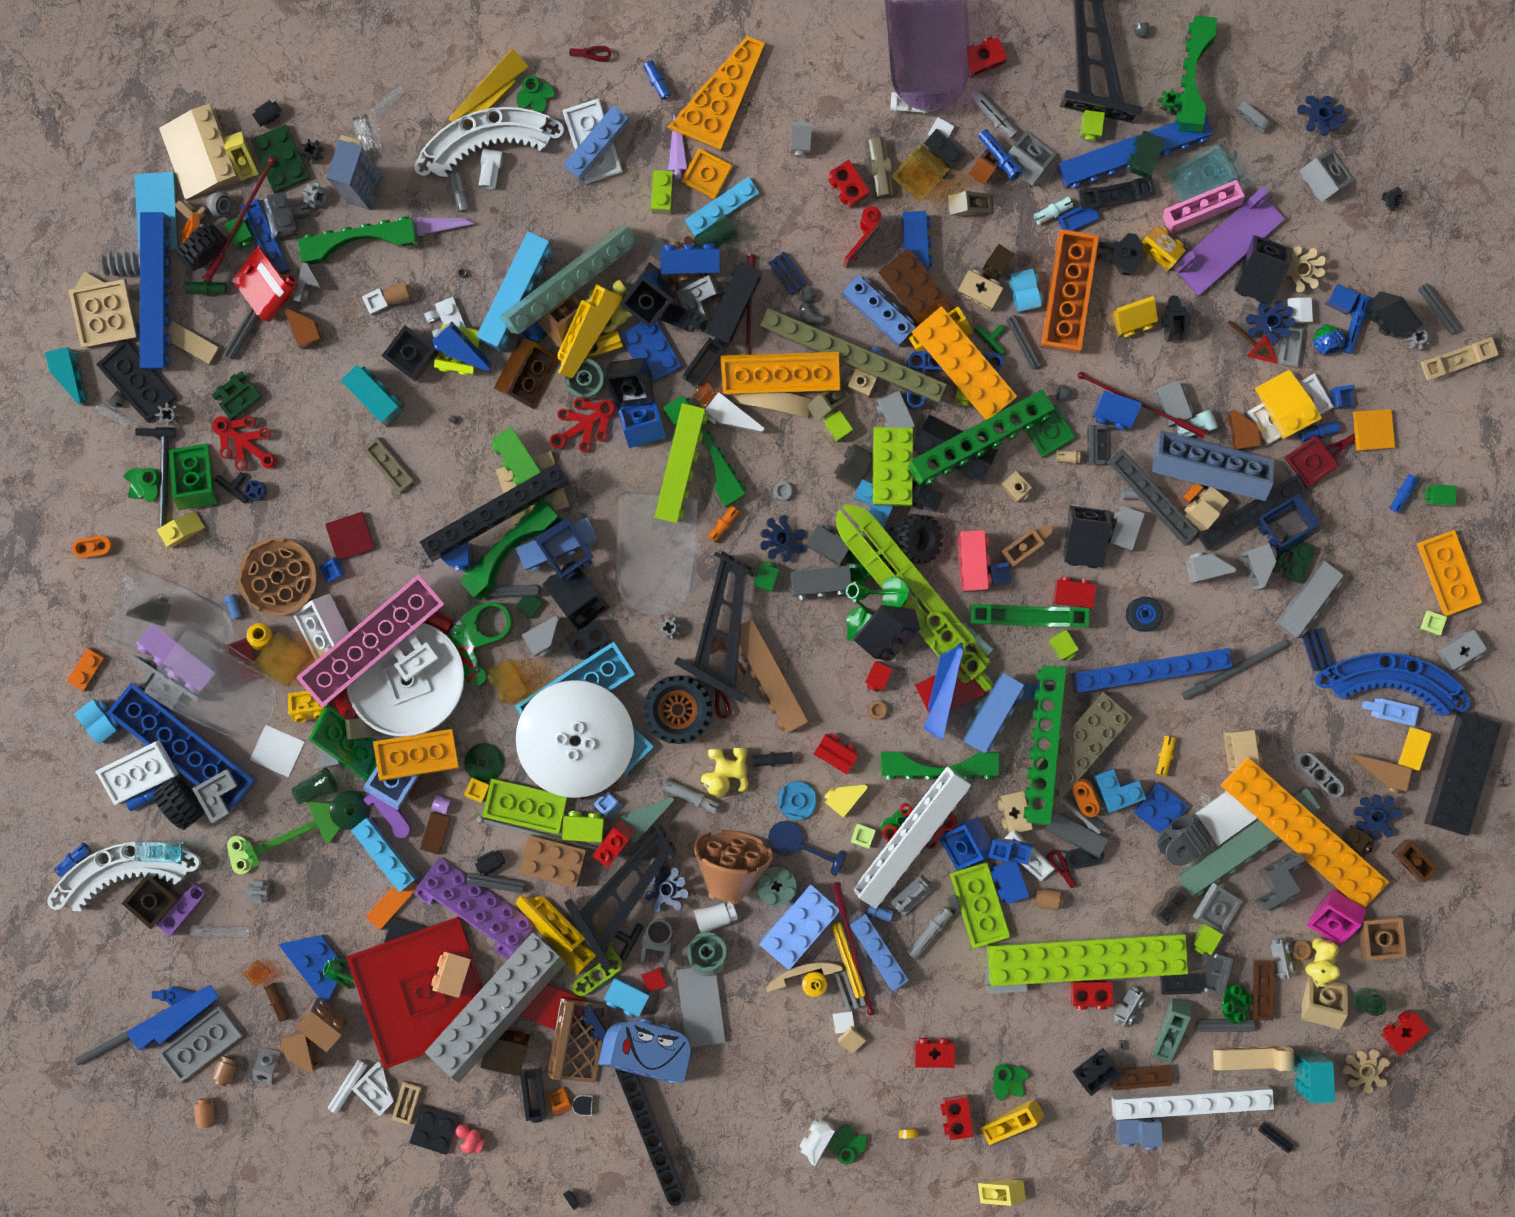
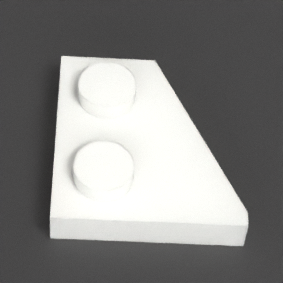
M380 1061L352 1088L378 1116L394 1102Z

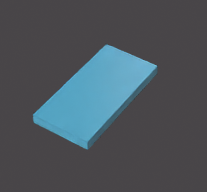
M175 173L134 174L138 251H140V212H164L168 215V218L171 219V229L168 230L171 248L168 250H178L177 208L174 206L176 204Z

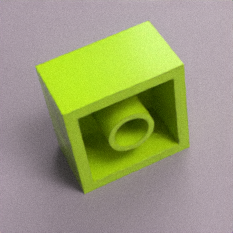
M570 811L569 814L564 816L562 840L603 842L606 817L601 816L602 813L590 812L588 815H582L581 811Z

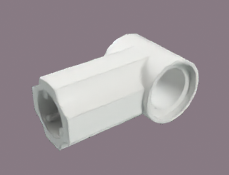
M483 149L481 155L482 168L479 179L480 187L496 189L498 172L503 163V152Z

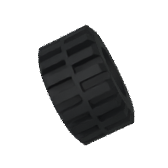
M175 777L169 779L153 792L154 800L164 816L173 825L182 830H186L204 815L203 807L196 795L184 782Z

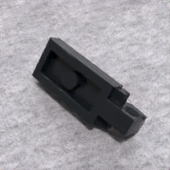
M671 303L660 318L662 322L687 332L693 333L694 329L704 332L706 329V324L699 321L700 316L696 313Z

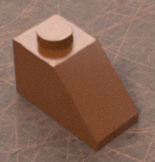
M987 148L979 157L969 175L977 182L985 185L999 167V161Z
M290 309L285 310L299 348L304 349L323 342L322 336L324 332L320 324L317 325L314 320Z
M1236 410L1228 412L1233 449L1243 450L1260 446L1263 438L1261 431H1258V426Z

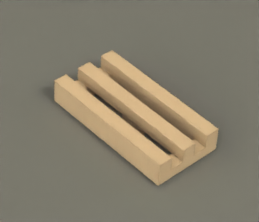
M403 1081L391 1120L411 1125L423 1086ZM407 1087L409 1088V1091L402 1110L401 1117H397L402 1102V1098ZM414 1089L416 1094L407 1120L404 1118Z

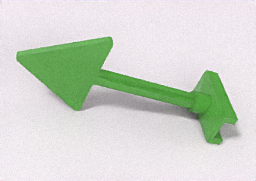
M308 801L307 804L314 817L313 821L263 844L259 843L252 846L249 840L242 843L252 867L260 865L258 857L266 854V851L316 828H319L324 842L329 844L340 829L331 819V803ZM348 808L347 814L350 815L354 809Z

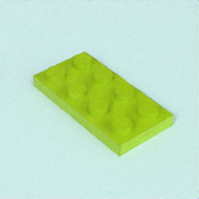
M873 428L872 505L912 506V473L908 465L913 459V428Z
M492 778L482 817L559 834L568 797Z
M987 862L949 873L972 949L1010 938Z

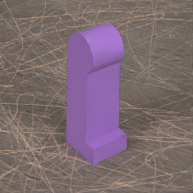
M371 794L363 799L367 805L375 804L393 827V833L396 837L404 838L409 836L412 827L399 809L396 810Z
M195 883L157 923V926L168 936H174L179 927L205 898L208 892L198 883Z

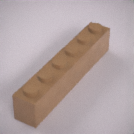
M750 619L741 624L740 647L743 651L739 653L744 662L748 661L752 668L749 671L754 680L758 678L761 684L758 688L763 697L768 696L770 703L767 705L772 714L777 713L779 717L777 723L782 731L786 730L789 733L808 721L754 621Z

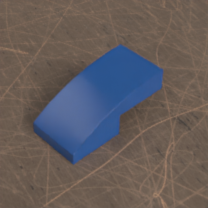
M993 838L989 857L1008 862L1009 859L1028 865L1033 844L1010 839Z

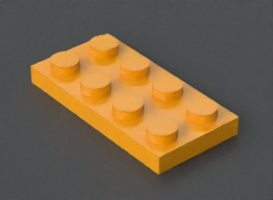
M1455 530L1416 543L1443 616H1448L1482 603Z
M452 729L373 742L379 782L458 769Z

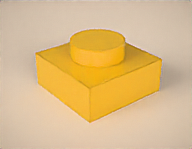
M471 777L464 796L483 803L490 785Z

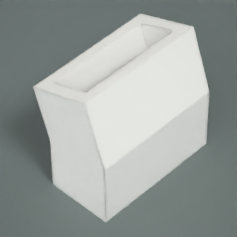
M1312 297L1287 299V307L1293 308V315L1290 317L1295 319V324L1313 322Z

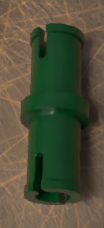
M206 280L203 282L186 281L185 291L186 294L199 293L204 296L209 294H226L227 285L226 282L210 283Z

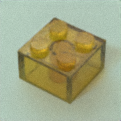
M921 143L891 177L916 200L921 202L950 169Z
M277 632L254 663L283 686L289 687L313 655L283 632Z
M506 659L488 670L490 675L487 677L492 686L495 685L500 692L497 694L502 703L505 702L507 705H511L532 693L512 659Z

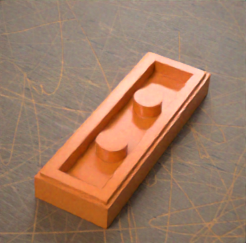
M413 882L402 892H399L393 886L369 912L366 918L381 930L414 894L418 883Z

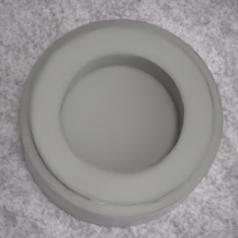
M778 482L773 488L774 497L779 501H786L792 496L793 490L788 482Z

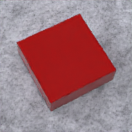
M660 967L641 974L648 993L667 986Z

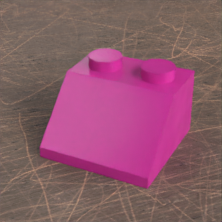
M1332 889L1321 900L1307 926L1341 946L1362 926L1366 909Z

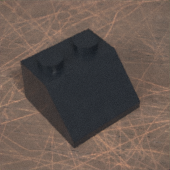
M1380 291L1365 307V310L1369 313V319L1379 326L1378 330L1384 336L1389 335L1397 338L1423 325L1401 296Z
M645 358L609 363L604 379L618 407L653 402L652 372Z

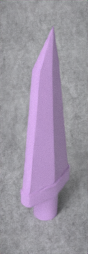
M672 131L668 171H674V180L679 181L682 180V171L687 170L688 167L683 135Z
M418 217L416 228L418 236H423L475 223L464 218Z

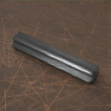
M1425 283L1419 287L1418 291L1448 332L1453 334L1458 331L1460 326L1430 285Z
M252 307L224 352V355L229 359L233 360L259 318Z
M1016 315L1009 317L1007 323L1031 368H1038L1042 363Z
M537 584L496 586L485 597L538 596L541 593V588Z
M468 873L467 884L516 893H523L525 883L521 881Z
M1198 1020L1196 1024L1197 1031L1199 1032L1255 1031L1254 1020H1245L1244 1023H1230L1227 1020Z

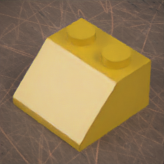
M1154 296L1117 308L1111 314L1118 337L1124 335L1126 338L1135 335L1136 330L1142 329L1147 331L1154 328L1153 325L1158 322Z

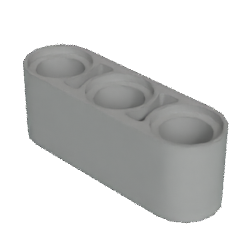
M1300 752L1295 756L1294 763L1296 767L1326 796L1337 798L1344 793L1342 782L1313 754ZM1303 756L1309 758V763L1306 766H1303L1301 763ZM1320 769L1323 772V777L1317 780L1315 773ZM1333 783L1337 786V791L1334 794L1329 791V787Z

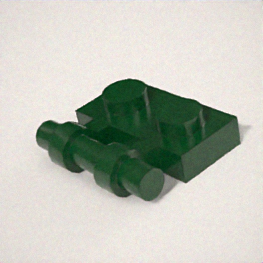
M243 371L237 375H232L230 377L231 380L223 386H218L217 390L211 394L215 400L221 396L224 400L218 405L230 420L236 418L262 398L250 381L244 385L241 381L247 377ZM236 386L238 389L229 396L227 392Z
M1286 535L1284 541H1281V544L1291 539L1292 537ZM1301 542L1281 555L1278 553L1272 572L1278 574L1280 568H1284L1283 577L1302 584L1317 548ZM1287 552H1291V557L1287 563L1284 561Z

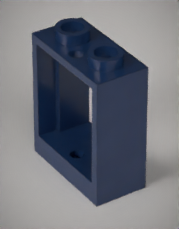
M1297 494L1260 516L1257 528L1263 536H1267L1270 546H1273L1281 555L1320 532L1321 523L1301 496ZM1295 509L1308 528L1281 544L1268 524Z
M568 517L535 538V541L560 579L566 578L568 580L576 574L575 570L580 567L584 569L593 563L591 560L594 556ZM569 528L587 556L562 571L545 546V543Z

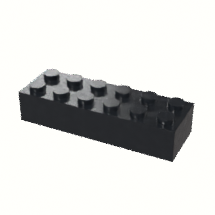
M1457 712L1424 824L1469 836L1502 723L1466 712Z

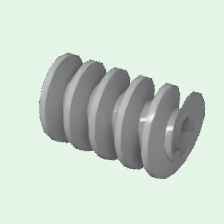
M108 251L107 257L102 255L101 259L103 274L108 276L111 273V275L116 276L119 273L121 276L125 274L132 276L134 273L136 276H139L140 251L138 257H136L134 251L131 252L130 257H128L127 251L123 252L122 257L119 251H116L115 257H113L111 251Z

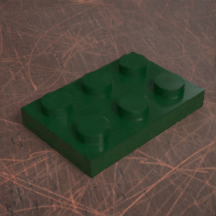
M287 124L251 139L264 171L269 163L268 159L272 156L276 158V163L272 164L266 175L274 194L310 179Z

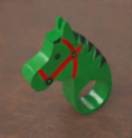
M487 602L472 608L455 623L447 635L462 659L464 679L471 685H484L489 680L488 671L480 666V657L477 649L505 639L513 630V614L503 604ZM490 607L500 608L507 620L504 631L496 637L487 636L478 627L482 613Z

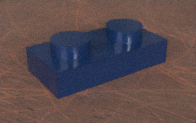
M589 1003L583 1007L585 1012L583 1018L588 1026L592 1025L595 1029L592 1033L596 1040H601L603 1043L607 1031Z

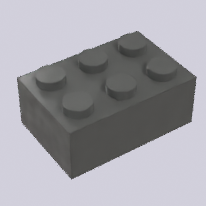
M849 566L790 572L792 597H797V600H805L809 598V595L823 598L828 597V593L834 592L836 596L847 595L846 588L851 584Z

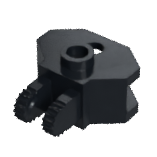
M1128 233L1120 242H1099L1098 247L1101 249L1112 250V255L1097 254V259L1111 262V264L1116 266L1121 275L1129 276L1141 264L1143 244L1137 234Z
M1171 295L1168 299L1165 315L1161 317L1164 338L1167 342H1170L1172 334H1180V339L1185 341L1187 340L1191 324L1190 314L1186 307H1181L1178 296Z
M912 481V507L919 510L924 508L937 512L943 493L932 488V484L926 485L925 483L919 486L917 482Z

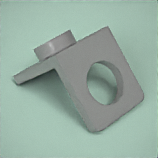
M264 1047L261 1049L253 1068V1081L272 1085L273 1072L280 1057L279 1051ZM258 1075H263L267 1079H262Z

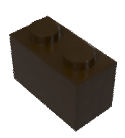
M998 244L982 269L984 275L989 279L995 278L999 280L1015 254L1001 244Z

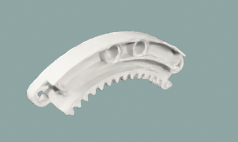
M498 107L476 111L453 121L440 130L420 152V156L414 165L415 171L421 176H427L433 172L442 178H449L447 170L454 171L451 165L458 166L457 159L463 161V154L470 156L469 150L471 149L473 152H476V146L483 149V143L489 147L490 141L497 145L498 140L505 144L506 139H508V142L512 144L515 139L517 145L523 141L524 146H527L530 142L531 148L534 149L538 145V151L541 152L546 148L550 138L558 139L563 135L564 127L559 121L550 118L548 115L523 108ZM493 112L498 113L500 116L499 121L496 123H492L489 120V116ZM547 119L551 120V122H549V125L553 127L559 125V134L555 133L554 135H552V130L548 127L546 128V131L542 130V128H544L547 123ZM471 120L473 122L472 129L465 130L463 128L464 121ZM424 154L428 158L434 159L433 163L428 161L426 165L429 168L428 171L420 172L421 168L418 166L420 163L424 164L426 160L422 158Z
M143 840L114 845L88 856L68 871L49 895L48 905L54 910L62 909L68 905L73 911L81 912L87 910L86 905L91 904L90 899L96 898V894L101 893L102 889H106L109 885L123 879L145 877L148 873L153 877L159 876V879L166 878V881L173 880L175 885L185 880V875L188 871H195L201 866V858L191 852L189 848L163 841ZM131 845L136 850L134 856L130 855L128 852V848ZM103 853L108 855V863L102 861ZM184 857L187 859L194 858V863H196V865L189 867V862L182 859H184ZM61 892H69L68 895L63 894L60 901L62 904L55 905L56 901L54 898L59 897Z

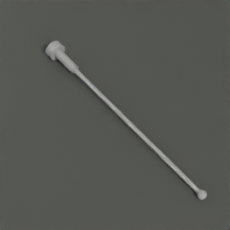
M482 816L477 817L478 823L484 822L593 851L598 849L590 845L562 840V838L484 819ZM620 853L618 857L628 860L633 854L625 855ZM652 856L651 859L643 858L639 864L649 867L656 856Z

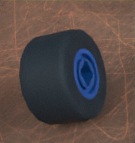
M1151 597L1134 599L1126 609L1128 624L1133 629L1141 632L1155 629L1160 625L1163 618L1161 605Z

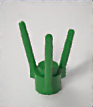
M335 957L333 961L328 960L324 966L323 975H326V978L334 980L347 989H351L350 985L339 979L341 977L355 983L353 977L342 973L343 966L340 964H348V961Z

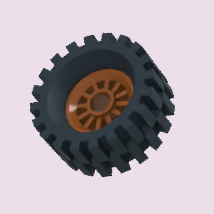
M680 675L670 676L656 682L648 691L644 700V720L651 733L658 739L673 744L688 743L698 738L708 727L712 717V703L708 692L696 680ZM674 695H675V700H676L675 703H674V701H673L672 698H671V697L674 696ZM678 695L682 696L680 702L678 701ZM686 697L688 701L683 704L684 698ZM669 699L672 705L665 702ZM691 702L692 707H685ZM675 704L683 706L684 711L681 715L673 713L672 708ZM664 705L670 707V709L664 710ZM686 710H692V714L686 712ZM664 712H670V714L665 717ZM684 714L690 716L689 720L685 718ZM673 716L671 722L667 720L669 717ZM676 717L678 719V724H674ZM680 717L683 718L685 723L681 724Z

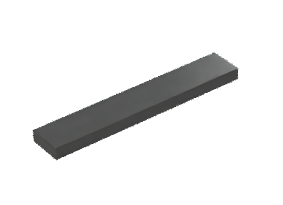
M1120 449L1107 462L1183 545L1186 546L1199 533L1193 524L1123 449Z

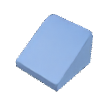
M610 792L603 794L594 803L596 808L609 820H612L624 807Z

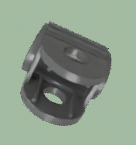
M1188 814L1176 818L1168 827L1161 831L1157 838V847L1173 865L1183 866L1204 854L1210 846L1211 838L1194 815Z
M653 919L651 923L649 922L648 927H646L645 935L647 936L643 942L640 964L644 965L645 961H647L649 950L664 952L662 964H664L663 968L667 969L671 951L670 940L673 939L672 934H674V931H672L673 926H670V922H666L665 919ZM656 923H663L670 929V936L663 943H655L649 937L650 928Z

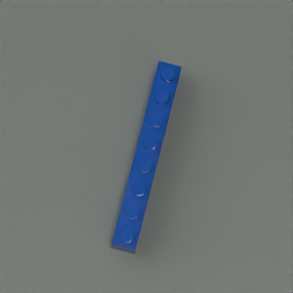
M1205 114L1202 133L1180 131L1179 123L1174 122L1060 162L1057 169L1064 188L1070 187L1075 189L1082 186V182L1089 181V183L1099 180V176L1105 174L1107 176L1115 175L1119 169H1132L1137 166L1136 163L1142 161L1144 164L1155 160L1154 157L1169 156L1173 153V150H1186L1191 147V144L1196 142L1203 144L1209 141L1213 130L1208 116Z
M140 212V368L143 370H168V365L171 364V355L168 353V346L171 345V336L168 334V326H171V316L168 315V307L171 306V297L168 295V288L171 287V277L168 276V268H171V258L168 256V249L171 248V239L168 237V230L171 229V219L164 212Z
M1229 648L1076 672L1071 673L1074 693L1232 668Z

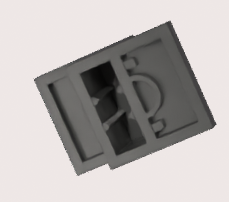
M1291 851L1259 870L1271 891L1255 900L1258 908L1272 912L1280 907L1281 902L1285 900L1288 902L1297 897L1296 893L1300 892V889L1288 870L1294 871L1302 866L1301 862L1305 861L1301 853Z

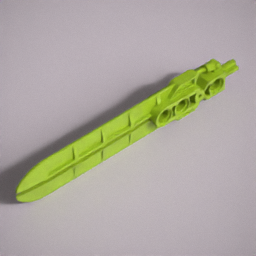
M846 504L842 506L859 527L857 530L840 509L837 511L836 526L846 546L882 589L883 582L887 578L900 577L904 580L915 596L912 597L910 595L902 607L915 609L921 628L918 633L938 658H940L941 653L948 652L957 647L960 642L963 643V653L957 678L963 683L975 679L985 692L990 690L994 684L983 672L987 668L986 666L989 665L990 660L983 649L980 650L971 633L958 620L871 513L855 505ZM861 532H863L867 536V538L872 542V544L878 550L877 552H875L873 548L868 544V542L860 534ZM880 554L886 559V561L890 564V566L895 570V572H896L895 575L892 573V571L887 567V565H886V564L882 561V559L879 557ZM918 599L923 604V606L928 610L927 613H925L924 610L920 607V605L916 602ZM936 615L938 617V624L932 626L930 619ZM945 631H949L951 634L948 641H944L942 638ZM968 644H973L977 653L966 651L965 647ZM973 660L975 662V668L972 671H969L967 669V664L969 661Z

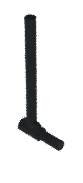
M136 428V436H155V438L161 441L159 528L167 524L169 441L176 438V428Z

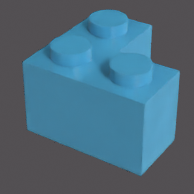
M862 479L854 499L870 506L869 513L884 528L893 506L872 505L873 484Z
M1111 768L1092 775L1099 795L1102 798L1105 811L1108 813L1146 799L1139 780H1133L1120 785L1114 769Z

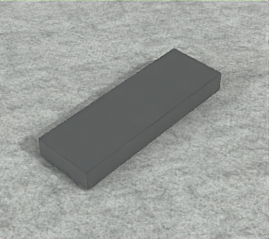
M1055 813L1051 820V825L1047 828V832L1100 858L1108 842V839L1057 813Z

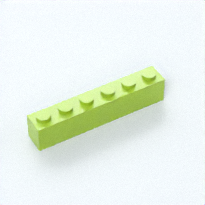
M686 403L681 405L654 518L678 523L679 519H683L685 508H682L683 500L687 501L690 490L686 488L688 481L692 482L694 470H691L692 463H696L699 451H696L697 443L701 444L704 433L700 431L702 424L706 425L708 413H705L706 408Z

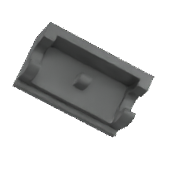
M1089 425L1087 427V466H1109L1107 463L1109 461V426Z
M1214 952L1212 955L1208 954L1201 979V990L1223 997L1233 958Z

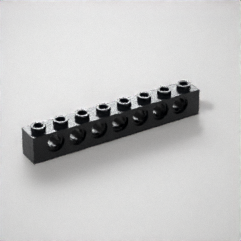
M556 463L419 542L431 562H434L569 485L568 479L559 464Z

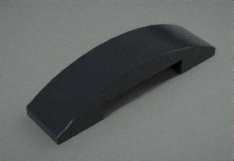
M1152 176L1121 184L1078 190L1082 210H1090L1155 196L1156 192Z

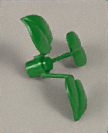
M849 549L847 566L850 568L851 581L854 583L847 586L846 594L850 599H853V602L860 606L852 609L847 617V640L854 641L853 637L872 617L871 614L867 613L868 608L859 600H864L868 594L883 595V605L902 607L910 596V589L904 580L890 577L883 582V591L868 590L862 583L866 582V577L871 575Z

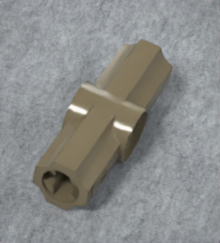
M874 137L868 140L871 157L872 178L874 177L877 198H887L893 196L891 162L887 155L885 137Z

